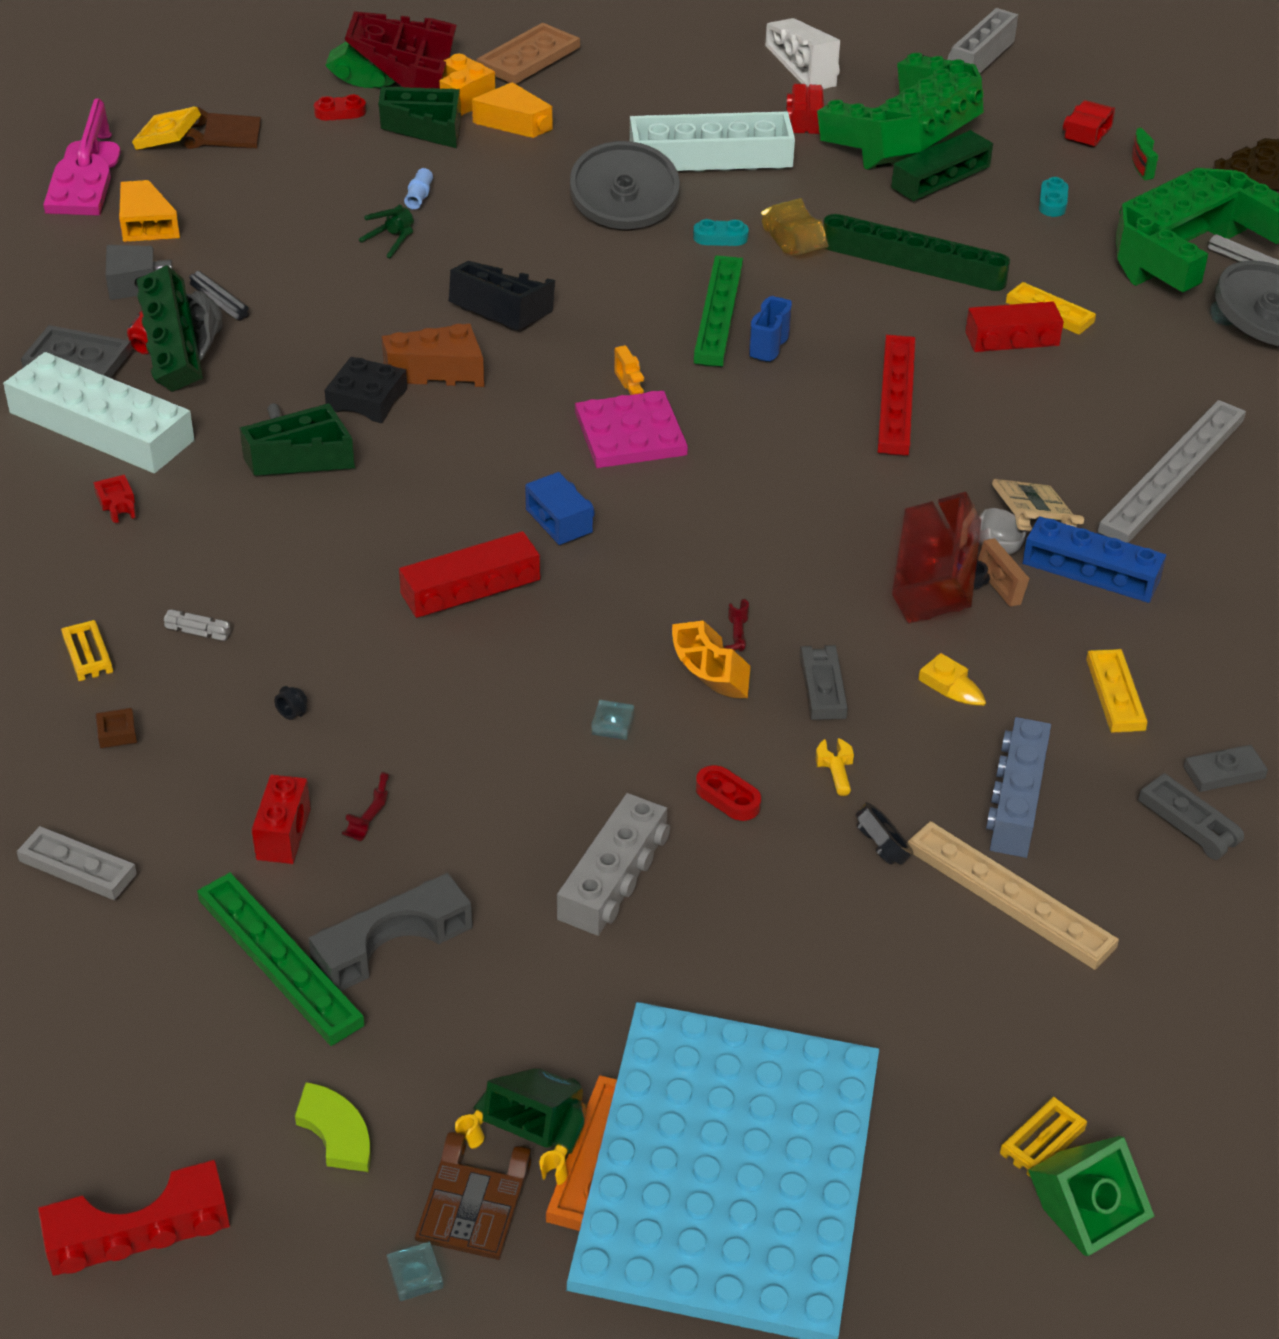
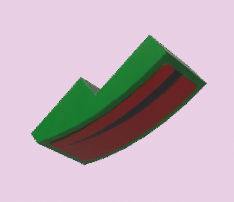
M1137 128L1132 149V161L1136 171L1144 181L1154 179L1159 156L1153 150L1155 140L1142 128Z

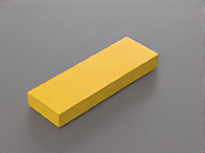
M1025 282L1016 286L1006 297V303L1010 305L1054 301L1064 321L1063 328L1078 335L1095 322L1096 314Z
M1122 649L1088 651L1086 661L1111 733L1146 731L1148 721Z

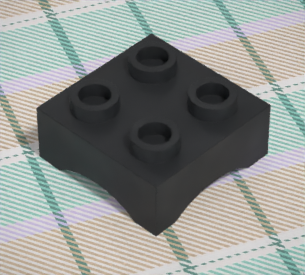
M351 356L324 390L325 403H330L335 412L343 410L354 411L374 422L383 423L393 402L407 390L406 369Z

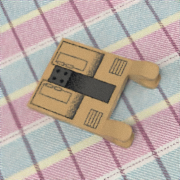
M994 479L992 482L993 487L1015 514L1016 525L1019 530L1031 531L1033 528L1030 525L1031 518L1036 519L1039 516L1047 519L1061 520L1062 523L1077 527V524L1084 523V517L1074 515L1049 485Z

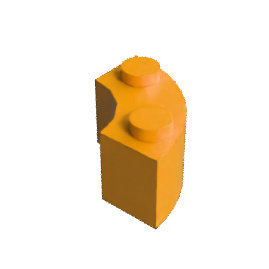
M705 621L672 624V636L676 653L679 659L696 677L710 689L721 695L732 698H748L750 665L733 649L723 648L722 637Z

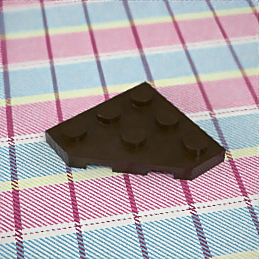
M1261 139L1257 141V145L1253 148L1246 146L1233 152L1232 157L1227 160L1220 158L1214 161L1213 169L1237 170L1238 172L1245 173L1249 178L1267 185L1270 189L1279 191V139Z

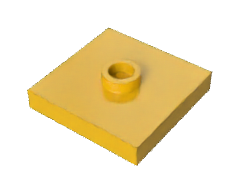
M194 106L154 115L133 139L132 143L135 149L139 150L180 141L201 116L198 107Z

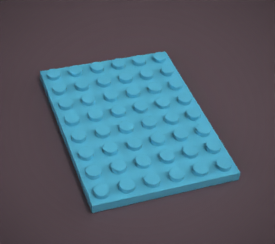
M636 1002L567 1279L566 1291L798 1339H838L879 1049Z

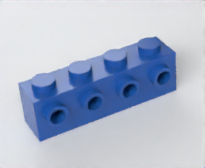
M1039 516L1027 537L1022 564L1150 603L1161 580L1167 554Z

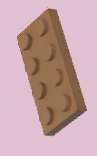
M541 23L477 58L476 62L494 70L495 76L505 80L507 83L513 82L517 84L580 48V38L548 24Z

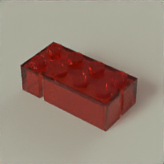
M967 491L938 500V504L951 527L948 529L933 501L905 509L896 565L898 574H895L892 595L908 623L928 620L938 615L959 612L972 607L981 519Z

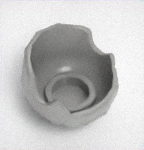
M989 508L981 513L975 534L981 546L984 540L995 538L1008 554L1017 553L1023 545L1026 531L1021 533L1017 528L1014 514L998 508Z

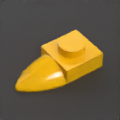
M940 653L920 669L918 680L942 695L965 704L981 706L986 704L981 690L967 677L969 669Z

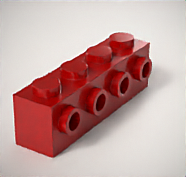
M524 531L399 568L400 592L415 618L540 580V554Z

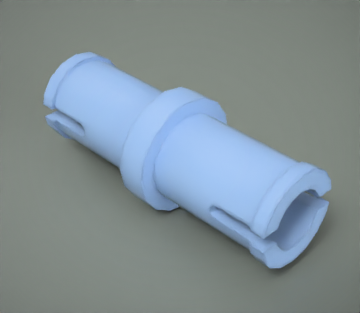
M419 169L416 177L410 181L408 194L404 199L408 208L418 209L422 204V200L428 196L430 183L433 180V174L429 169Z

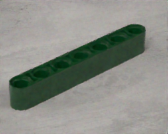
M830 214L824 217L821 244L826 250L991 291L1003 290L1007 285L1010 259L1002 253L841 214Z

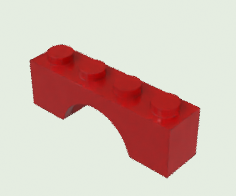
M215 1160L171 1171L168 1184L163 1193L149 1206L128 1214L106 1213L93 1207L83 1195L38 1207L45 1251L53 1276L63 1273H76L85 1267L106 1261L123 1260L135 1253L153 1248H166L178 1241L196 1236H209L218 1230L230 1227Z

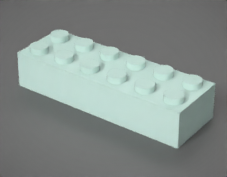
M788 111L630 116L629 141L642 143L657 149L670 159L677 172L683 170L702 172L716 169L729 171L731 169L756 170L758 168L783 169L785 167H793L795 137Z
M47 352L38 356L3 382L10 413L154 474L194 441L190 410Z

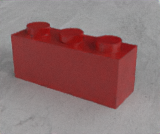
M1054 301L971 307L968 310L965 332L974 352L1060 346L1064 321Z

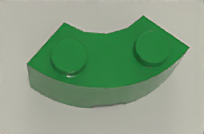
M347 42L332 49L329 53L325 66L335 76L349 84L363 88H380L396 82Z

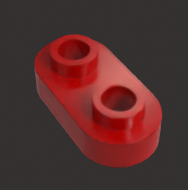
M356 94L336 98L324 96L314 103V114L317 119L324 121L360 118L366 114V101Z
M718 765L706 766L697 773V794L732 819L747 821L759 814L761 794L758 789Z

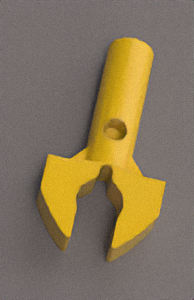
M838 738L836 748L838 755L834 756L833 753L828 751L826 739H824L816 749L815 761L817 767H829L837 794L843 797L850 794L851 788L845 765L853 764L854 753L852 746Z

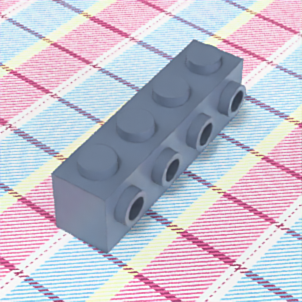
M1015 717L1013 731L1005 730L1001 752H1007L1008 757L1000 755L996 777L1003 778V782L995 781L991 803L998 804V808L990 807L986 829L993 830L990 851L1024 858L1028 856L1051 729L1050 723Z

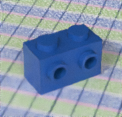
M560 472L525 484L526 510L558 545L593 532L595 511L592 503L585 499L576 490L575 485L572 482H568Z

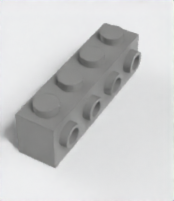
M995 8L951 48L947 60L961 59L965 63L975 64L979 73H981L1015 41L1018 14Z
M626 793L557 893V920L597 936L600 935L607 923L612 924L614 922L621 901L624 897L631 896L635 889L638 875L641 871L648 870L653 860L654 851L658 845L663 846L668 839L670 825L667 824V807Z

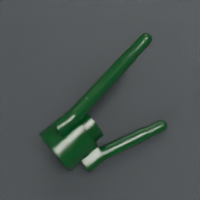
M400 204L392 209L365 215L364 219L366 221L386 216L387 218L383 225L360 237L359 242L362 243L385 230H388L391 234H401L386 255L387 258H391L406 237L413 233L411 228L414 224L413 215Z

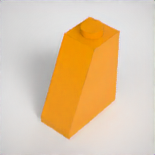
M513 82L472 99L473 122L475 124L530 138L553 129L552 106Z
M149 180L121 182L119 219L123 242L180 238L177 211Z

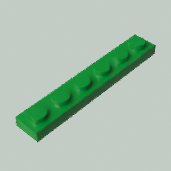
M715 255L695 346L693 364H703L705 366L724 365L743 269V258Z
M231 872L197 890L200 903L330 1046L365 1026L364 1016Z

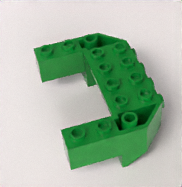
M922 53L908 54L907 58L897 63L899 95L887 99L884 104L876 108L864 107V104L861 103L848 104L843 103L842 100H831L826 106L817 110L820 141L862 149L864 169L868 170L880 164L890 163V165H893L924 151L984 113L982 77L976 65L965 63L961 59L951 61L943 59L942 56L927 57L923 56Z
M1195 168L1122 203L1116 233L1117 259L1131 284L1137 286L1156 276L1183 293L1202 283L1209 254L1188 241L1208 231L1214 235L1217 234L1230 239L1246 231L1248 228L1275 244L1279 243V193L1237 170Z

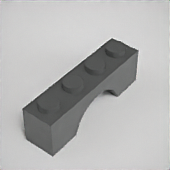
M446 873L435 879L428 880L401 895L393 896L384 903L369 910L359 912L353 917L330 928H325L309 937L311 960L340 991H343L369 978L368 966L370 958L375 950L388 940L401 936H420L440 944L472 929L471 902L451 876Z

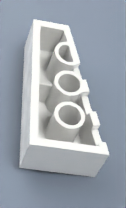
M794 18L767 23L765 46L801 84H806L808 87L810 84L822 85L823 89L837 85V76L840 72L838 64L839 39Z

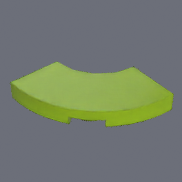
M306 1082L295 1114L296 1125L312 1130L323 1140L326 1147L327 1167L369 1172L371 1162L369 1134L367 1126L358 1110L337 1092L324 1086Z

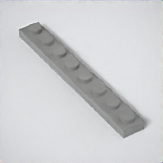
M1218 400L1100 521L1098 532L1107 537L1117 538L1129 543L1241 425L1246 411Z

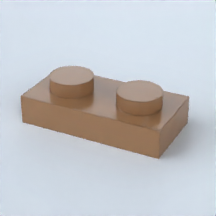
M995 538L984 540L978 560L984 562L988 567L989 583L1010 607L1021 605L1030 578Z

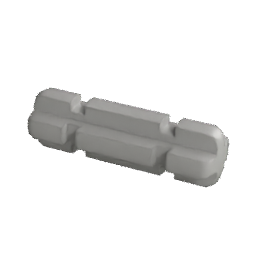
M174 609L168 610L163 620L164 627L167 629L179 631L181 628L183 633L206 638L212 635V639L220 641L227 640L231 632L228 621L215 619V622H213L211 617L188 612L183 615L182 611Z

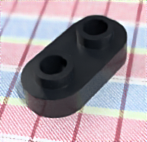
M868 802L858 810L856 817L859 821L856 826L865 836L876 842L878 845L876 852L891 865L894 862L903 865L914 852L883 812Z

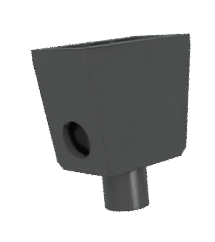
M107 245L105 276L109 299L115 300L137 296L139 292L137 279L166 265L173 269L172 259L155 260L154 249L151 246Z

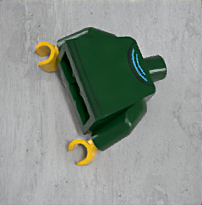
M537 1068L494 1078L487 1081L486 1091L473 1107L475 1113L473 1115L467 1114L457 1119L455 1131L464 1135L469 1147L472 1149L477 1148L484 1141L485 1137L481 1128L483 1122H487L545 1148L553 1146L554 1150L547 1151L540 1157L539 1163L542 1179L546 1178L550 1170L556 1169V1183L561 1185L567 1180L568 1176L565 1156L573 1152L585 1124L586 1107L582 1102L583 1089L574 1078L564 1079Z

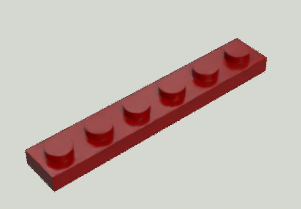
M886 334L877 453L909 455L915 337Z

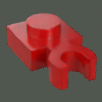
M125 474L93 482L95 494L103 511H110L111 520L114 523L119 522L118 514L124 512L129 513L131 519L136 518L134 494Z

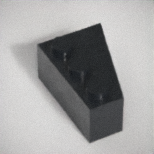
M466 261L450 270L448 301L460 306L463 310L473 311L482 315L487 320L497 321L506 325L511 330L519 331L553 312L556 280L546 278L545 283L529 280V274L520 272L519 277L503 274V268Z

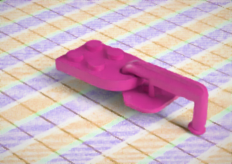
M95 98L92 103L82 139L72 142L67 146L64 159L54 169L43 204L45 214L99 216L101 214L111 179L109 168L118 163L121 151L119 145L114 142L97 141V138L106 139L112 136V133L109 131L105 105L100 98Z

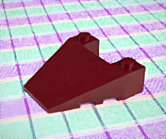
M354 11L345 35V41L402 87L440 89L439 80L443 79L446 65L444 60L450 58L456 24L433 18H424V22L410 21V16H401L400 20L386 19V14Z

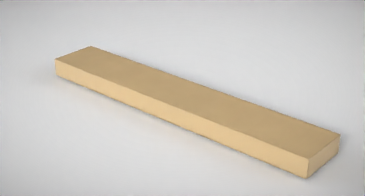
M930 821L908 841L915 856L1092 969L1096 970L1117 948L1119 942L1117 937Z

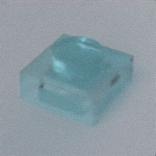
M599 700L592 721V735L627 740L634 717V705Z
M430 1241L387 1254L388 1266L400 1301L443 1288V1278Z

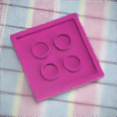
M664 390L649 391L635 395H620L598 400L590 399L575 403V414L596 468L687 455L688 445Z

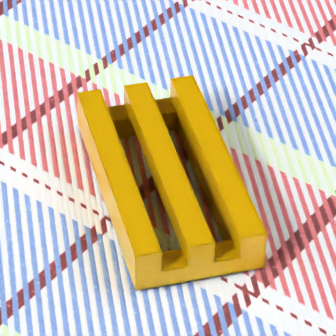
M95 620L61 628L63 640L78 681L86 680L85 674L91 673L92 678L98 677L99 671L104 669L106 674L113 673L112 663ZM90 630L101 660L95 662L84 631ZM72 634H77L87 664H81L71 637Z
M1053 1097L1001 1145L1000 1154L1006 1159L1011 1156L1014 1159L1013 1165L1019 1169L1024 1166L1027 1169L1026 1175L1030 1177L1028 1172L1030 1168L1065 1150L1085 1131L1087 1121ZM1056 1112L1061 1114L1023 1151L1018 1148ZM1069 1122L1072 1123L1040 1155H1038L1035 1159L1032 1158Z

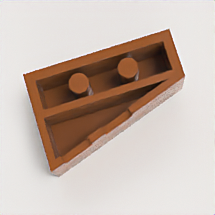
M470 323L454 324L434 329L425 328L420 331L406 333L396 332L392 335L381 336L383 364L406 369L407 384L427 385L428 380H445L447 386H456V381L475 382V387H484L483 356Z

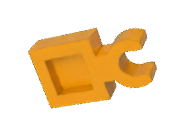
M626 345L615 347L614 372L625 389L628 388L630 395L644 393L640 382L644 381V376L640 371L638 358L631 354Z

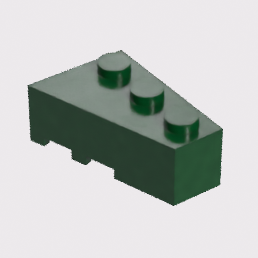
M381 87L378 102L381 129L457 149L461 121L460 89Z
M330 403L239 428L243 458L254 476L355 468L352 437Z

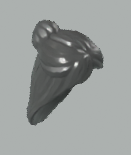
M194 291L187 294L199 360L201 361L213 343L215 335L221 331L223 317L220 308L212 298L202 291Z

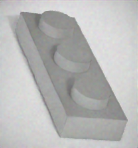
M41 826L17 850L19 862L112 900H115L137 875L135 864Z

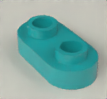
M1051 177L1042 182L1039 200V211L1042 214L1050 217H1058L1065 214L1069 186L1063 179Z
M703 219L693 227V239L701 245L740 246L748 241L749 227L740 220L714 221Z

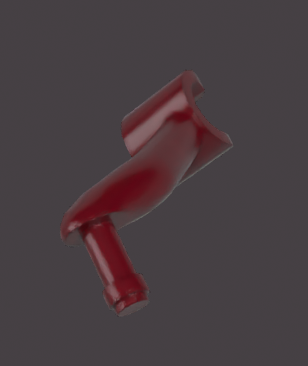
M746 599L741 600L740 609L733 607L732 603L729 604L728 619L733 623L734 644L724 646L723 648L733 649L734 651L739 649L742 652L746 648L743 624L748 621L749 602Z
M381 772L378 788H374L373 802L361 817L352 814L346 815L345 820L349 821V825L345 831H342V835L357 841L364 840L369 830V823L386 803L388 791L385 788L389 779L388 773Z

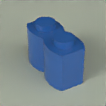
M770 296L762 302L761 312L757 313L751 321L750 357L757 358L760 361H772L778 356L780 345L786 342L790 334L791 300Z

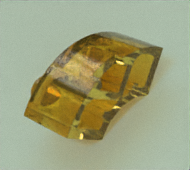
M802 198L772 205L762 210L764 229L770 232L775 242L785 253L796 256L829 247L821 219H815L809 214Z

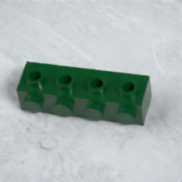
M969 130L894 163L891 187L912 201L920 199L990 167L993 143Z
M168 265L138 278L139 292L137 293V298L142 306V324L148 339L146 347L151 356L153 366L151 368L152 377L158 384L163 385L171 392L202 379V370L184 278Z

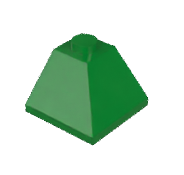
M1116 1136L1062 1150L1028 1170L1043 1210L1085 1256H1090L1154 1217L1123 1136Z

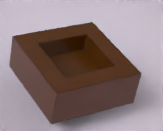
M132 708L96 713L100 748L137 743Z

